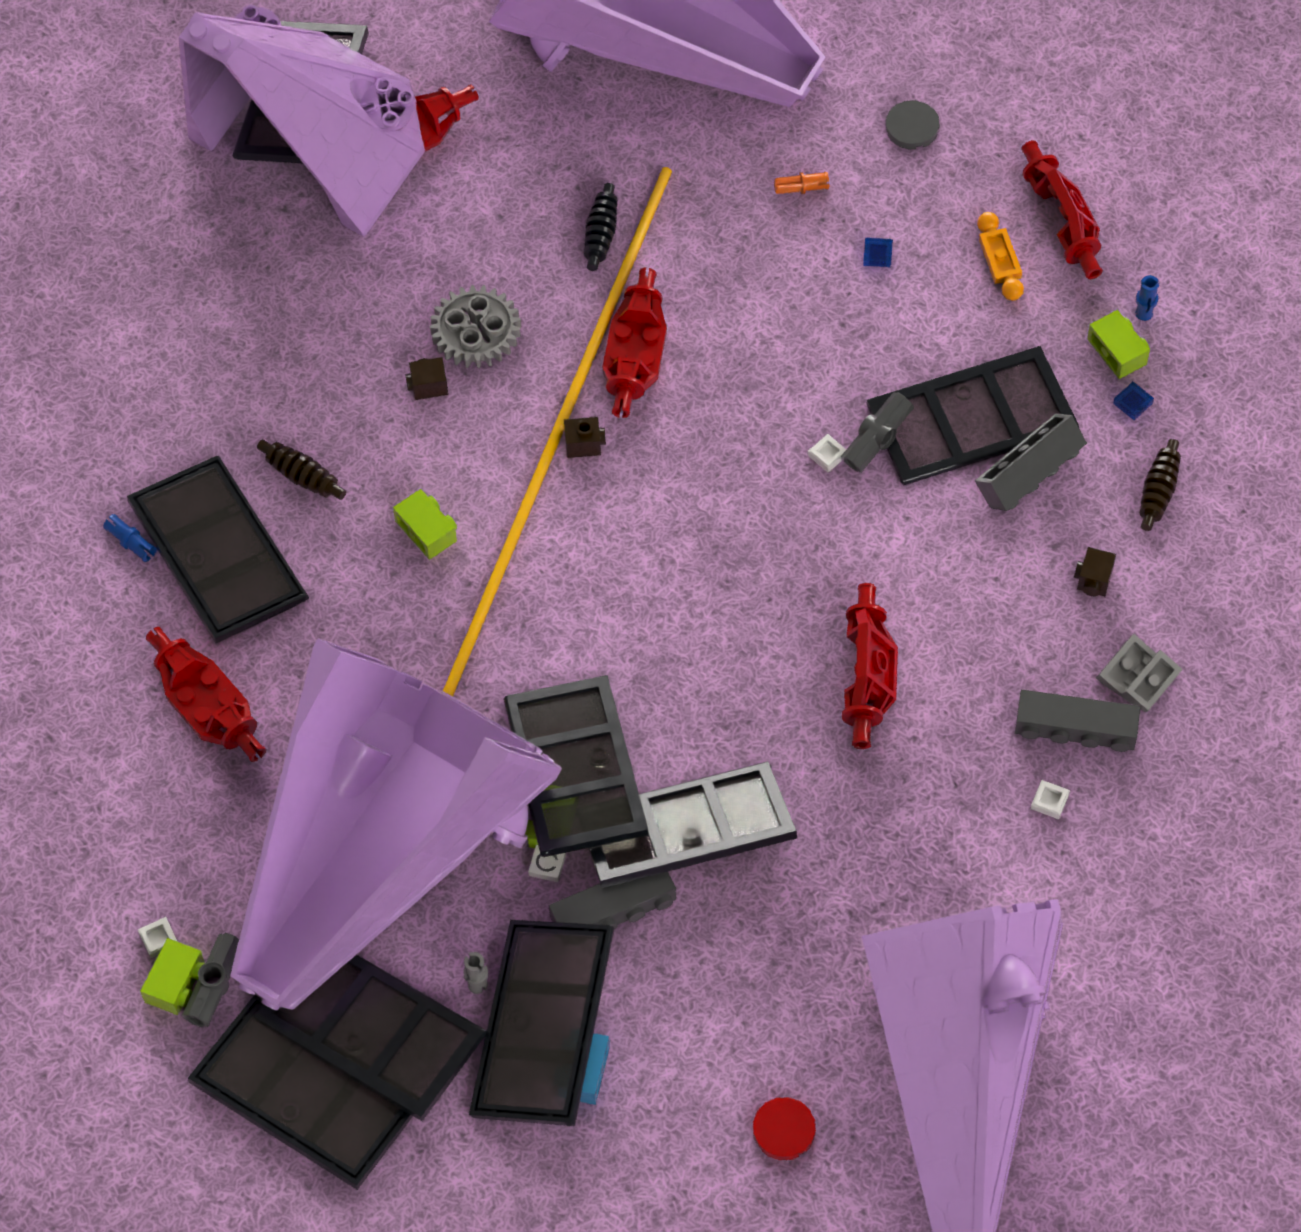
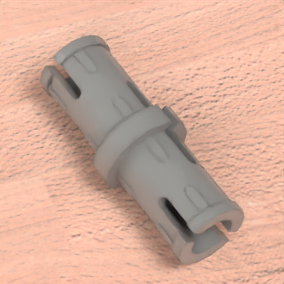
M471 952L469 953L470 960L467 956L464 959L465 981L468 980V988L472 993L481 994L483 993L482 987L486 990L488 986V968L484 967V958L480 953Z

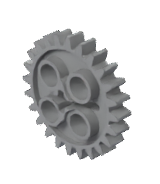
M471 285L470 292H466L460 287V295L449 292L450 300L441 298V307H434L435 315L431 316L430 325L433 344H437L438 353L444 352L446 360L454 356L455 365H458L463 360L465 361L466 368L470 366L471 362H475L477 368H480L482 361H486L489 366H492V358L501 362V353L510 355V346H517V338L521 336L519 310L514 308L513 300H506L505 293L497 297L496 288L487 293L485 285L481 287L480 291H476L474 285Z

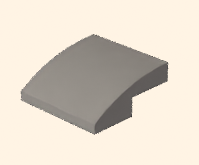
M1133 634L1098 674L1096 679L1131 704L1141 706L1140 709L1147 712L1183 669L1161 650L1157 653L1154 652L1140 638Z

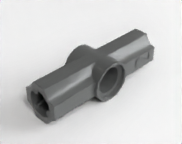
M893 392L875 415L870 414L863 420L858 431L859 435L841 456L842 460L856 472L862 473L880 449L886 450L893 443L898 427L914 409L913 404L899 392Z
M219 933L206 963L198 971L197 984L182 1015L185 1020L193 1025L208 1027L221 997L229 989V979L239 939L234 935ZM211 977H221L220 980L214 984L207 983L208 979H210Z

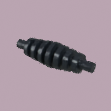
M605 183L603 192H599L596 195L586 222L584 256L588 259L587 269L590 271H597L599 262L605 260L616 231L618 198L614 195L615 186L612 183Z

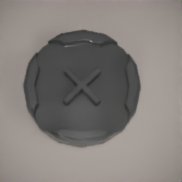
M913 100L896 104L889 110L885 126L888 137L894 144L910 150L923 146V148L929 146L939 133L940 123L939 116L931 106Z

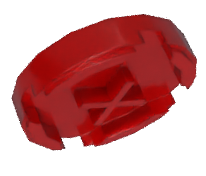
M777 1097L765 1102L757 1111L753 1120V1138L756 1144L768 1157L777 1160H793L798 1158L799 1155L805 1151L807 1152L812 1146L816 1135L815 1119L810 1109L801 1101L790 1097Z

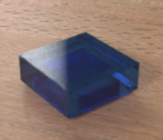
M865 237L863 266L891 267L893 239Z
M1132 382L1114 398L1113 404L1135 420L1153 404L1154 398L1135 382Z

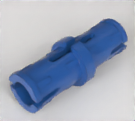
M1152 275L1142 278L1141 288L1136 294L1137 309L1135 313H1137L1136 317L1142 321L1150 320L1153 317L1154 307L1158 303L1159 296L1157 290L1159 280Z
M116 514L109 516L113 524L106 519L103 528L120 540V545L123 548H129L144 562H148L151 559L147 552L153 557L155 556L157 548L141 537L139 530L135 527L130 528Z

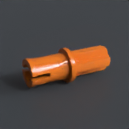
M827 171L805 175L803 172H800L797 176L779 177L774 181V189L777 194L793 192L805 194L806 191L829 189L830 184L827 183L829 182V175Z

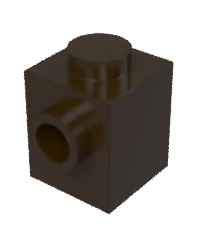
M443 357L423 358L415 362H409L410 374H405L407 389L408 391H414L415 400L449 395Z
M598 417L564 420L567 458L601 455V445H606L605 427L599 428Z
M1088 547L1084 562L1078 561L1074 578L1079 579L1077 590H1081L1089 596L1095 597L1100 595L1105 597L1113 572L1116 554Z

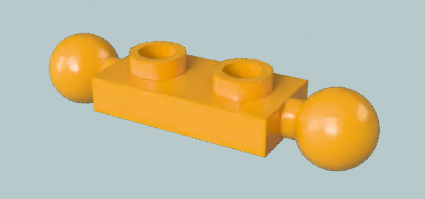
M984 212L977 220V226L983 232L979 234V242L995 284L1003 283L1002 294L1006 299L1010 301L1018 300L1024 293V286L1018 280L1022 278V270L1007 229H998L999 219L996 214Z

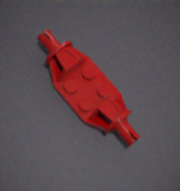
M472 84L453 94L446 87L442 86L437 92L415 96L425 152L440 145L453 124L460 121V108L479 100L477 91L474 90L472 92L474 89ZM446 113L447 117L439 124L438 118Z
M1035 140L1028 141L1021 147L1028 161L1022 175L1027 182L1031 183L1034 192L1043 199L1052 196L1055 199H1059L1061 203L1059 210L1068 221L1057 233V237L1065 250L1064 258L1069 264L1080 263L1086 278L1089 280L1099 277L1103 270L1095 255L1101 249V243L1098 239L1100 228L1080 189L1057 170L1059 161L1056 156L1043 155Z
M646 267L639 270L638 283L625 289L624 300L611 320L602 371L607 382V391L615 396L612 414L618 418L620 417L621 408L623 411L622 418L629 417L632 400L644 396L645 390L654 384L659 377L667 326L661 307L662 294L654 288L657 272L652 268H649L648 277L646 275Z
M872 583L858 585V604L850 606L846 610V619L848 620L847 638L856 645L857 663L854 666L855 683L844 690L845 709L842 711V720L844 723L853 726L852 746L856 749H868L871 747V727L879 725L883 721V715L896 701L898 646L883 624L886 621L887 612L881 606L875 605L877 587Z
M161 627L153 628L157 633L156 635L150 630L146 635V640L158 652L154 660V666L160 671L166 699L199 738L206 742L223 745L225 749L229 750L239 746L251 762L258 761V758L255 756L256 754L262 758L266 753V748L253 736L258 722L251 716L248 700L213 660L191 648L186 639L180 638L171 641ZM223 726L227 731L223 733L218 729Z

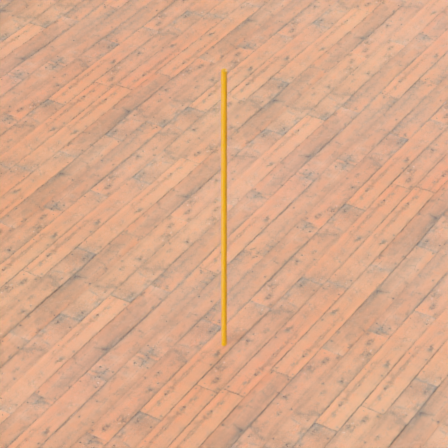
M662 167L443 688V692L452 697L565 430L564 420L570 418L672 174V170L668 167Z

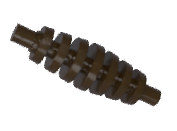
M262 439L257 444V449L266 454V462L273 465L277 471L281 472L292 483L309 489L311 492L319 493V495L325 498L333 495L337 499L342 500L345 497L347 491L337 485L338 479L309 455H304L298 450L294 451L293 448L284 446V444L279 442L270 444Z
M1169 439L1166 448L1159 450L1145 478L1139 514L1143 518L1141 528L1145 531H1151L1154 522L1162 519L1164 511L1175 492L1181 455L1177 451L1179 441L1176 439Z

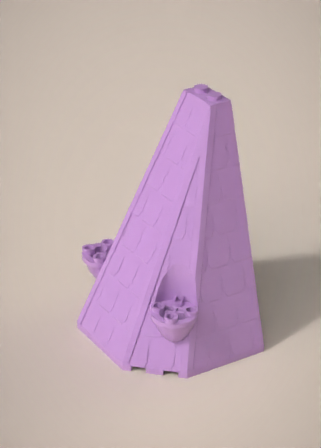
M500 0L489 20L498 29L528 36L533 50L543 62L542 66L550 72L554 70L559 61L563 60L570 50L569 46L572 45L600 57L787 107L792 106L798 99L803 101L811 90L808 85L811 80L814 82L823 71L820 65L825 59L824 54L779 0Z
M254 5L244 7L242 12L237 14L235 18L196 12L179 36L189 139L212 151L251 98L323 187L341 224L365 237L425 152L416 109V99L410 80L330 38L323 32L282 26L279 18L271 10Z
M317 638L312 649L230 977L240 982L238 987L251 995L258 994L263 998L261 1002L271 1009L278 1010L279 1007L295 1009L461 864L491 832H493L492 837L506 845L510 843L518 848H522L528 838L525 835L528 824L527 804L556 780L562 768L553 763V760L544 753L541 755L542 750L449 694L439 689L436 690L424 683L422 684L421 680L403 671L400 672L393 669L377 658Z
M1058 899L1048 900L1040 904H1035L1034 902L1012 905V913H1007L1006 908H1001V906H992L862 936L932 1232H996L1042 1019L1046 1018L1045 1012L1050 1010L1047 996L1063 927Z

